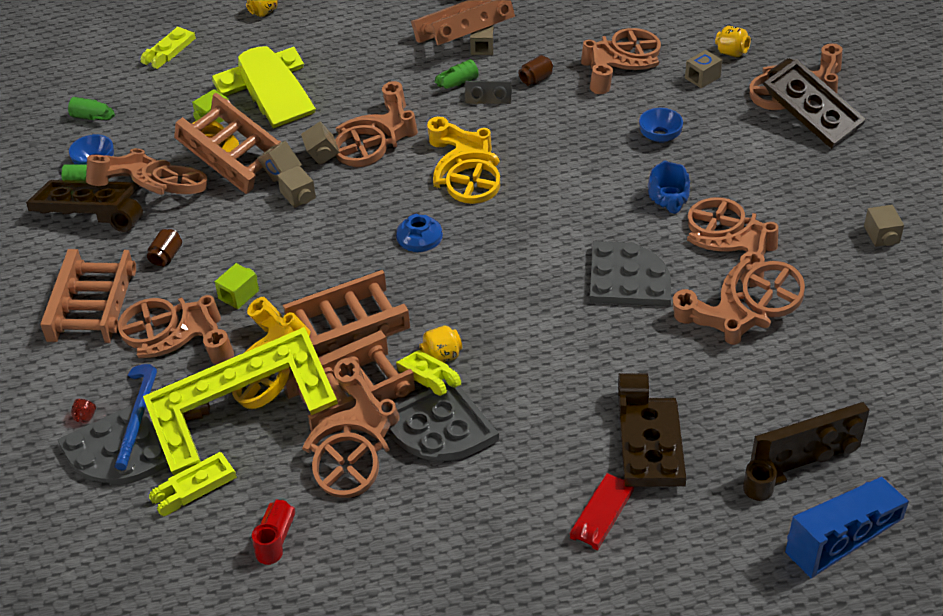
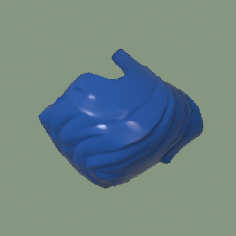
M666 160L656 165L651 170L648 180L649 197L655 204L663 208L666 207L669 212L673 214L678 213L682 205L688 201L690 193L689 173H687L685 167Z

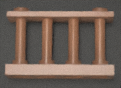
M467 0L412 20L411 24L417 42L421 43L435 37L436 44L441 45L513 18L515 14L511 0Z
M218 93L213 94L211 111L197 122L192 124L182 117L175 124V139L246 194L254 188L255 173L263 168L258 159L248 167L242 165L236 159L254 145L266 152L273 145L281 142ZM218 117L229 124L212 138H208L201 132L202 129ZM236 131L247 138L231 152H226L218 146Z
M78 249L67 250L40 324L46 342H57L60 332L65 330H101L104 342H111L113 333L118 332V317L130 278L136 274V263L132 261L129 250L123 251L120 263H85L84 260H81ZM85 273H116L114 281H79L80 275ZM78 291L110 292L108 300H72L73 295L77 294ZM72 310L104 311L102 319H65L67 313H71Z
M383 270L283 305L284 315L293 312L310 329L309 338L318 358L380 330L387 337L410 328L409 310L405 304L392 307L383 293L387 291ZM373 296L382 312L368 317L359 300ZM349 305L358 321L343 326L334 309ZM324 314L332 330L317 335L309 318Z
M381 330L319 357L338 404L314 415H308L311 432L326 418L338 412L350 410L356 405V400L352 396L348 397L335 379L334 368L341 359H354L359 364L360 369L361 366L370 362L378 364L388 379L376 385L372 384L362 369L361 371L368 388L379 402L384 399L394 400L398 397L402 398L415 390L413 371L409 369L398 374L386 358V355H388L387 338ZM290 370L289 378L283 388L284 393L288 399L299 395L305 402L292 370Z

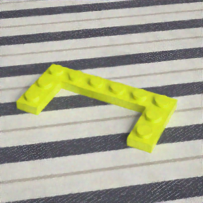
M305 327L143 396L173 475L201 462L183 413L291 367L311 415L338 404Z

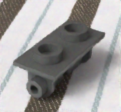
M465 81L466 104H511V81Z

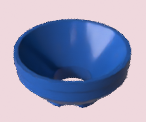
M653 108L645 111L640 116L639 128L646 138L664 143L680 135L683 128V119L674 110ZM655 131H664V132H666L667 134H657V133H654V132H655Z
M99 134L81 137L73 142L69 148V155L74 164H87V157L90 155L113 156L114 146L111 139Z
M413 214L399 224L396 238L399 245L404 249L413 252H424L435 248L441 242L443 232L441 225L435 219L427 215ZM413 223H425L423 227L412 226Z

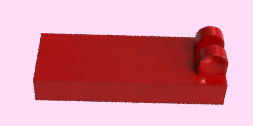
M607 473L572 528L570 539L583 541L592 545V548L598 551L633 493L634 487H624L623 479Z

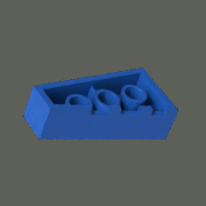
M883 477L866 482L862 486L793 516L790 532L787 536L788 541L785 553L812 579L904 519L909 501Z

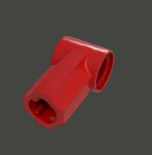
M276 499L275 502L269 503L261 524L252 531L256 559L264 565L276 563L283 555L282 545L295 516V508L289 505L287 501Z

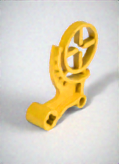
M437 116L431 118L427 124L430 144L434 147H445L448 144L456 146L454 150L447 153L438 162L433 175L434 187L440 188V184H444L447 186V191L451 197L457 201L469 204L486 202L496 196L500 189V174L495 166L500 163L497 155L491 153L490 130L480 128L477 132H469L449 123L444 117ZM475 168L473 181L477 182V187L489 189V191L471 196L474 190V183L470 182L469 176L457 173L465 169ZM482 170H487L493 174L496 182L480 179ZM451 182L467 185L464 194L455 191L451 186Z
M265 297L255 299L248 307L247 314L268 333L245 352L305 327L310 336V329L293 312H289L283 317ZM290 368L279 371L274 382L269 380L270 376L251 383L243 394V387L233 391L234 399L247 409H256L266 405L286 385ZM261 382L265 387H268L265 392L254 398L261 389L258 383Z

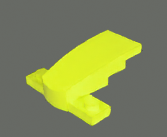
M267 46L251 48L238 56V67L212 76V81L217 91L224 96L248 89L252 100L256 101L261 113L266 115L273 129L311 115L316 110L310 98L292 74L293 71L304 68V63L295 47L274 53Z

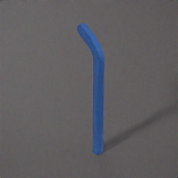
M151 364L135 366L128 374L132 379L144 378L115 463V468L118 470H125L127 468L146 408L143 396L151 392L157 369Z

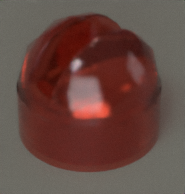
M75 399L71 408L72 418L77 422L80 419L83 423L90 421L96 411V405L85 399Z

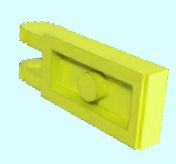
M176 27L154 47L143 52L140 58L141 63L147 65L151 62L153 68H160L196 39L195 32Z
M420 350L396 362L400 373L411 369L415 381L430 387L434 394L439 396L447 393L446 385L442 381L443 379L453 388L460 386L462 383L459 374L455 370L453 371L447 364Z
M219 452L168 478V481L152 489L149 498L152 503L160 502L157 511L164 517L178 510L181 505L184 506L237 478L236 472L222 452Z

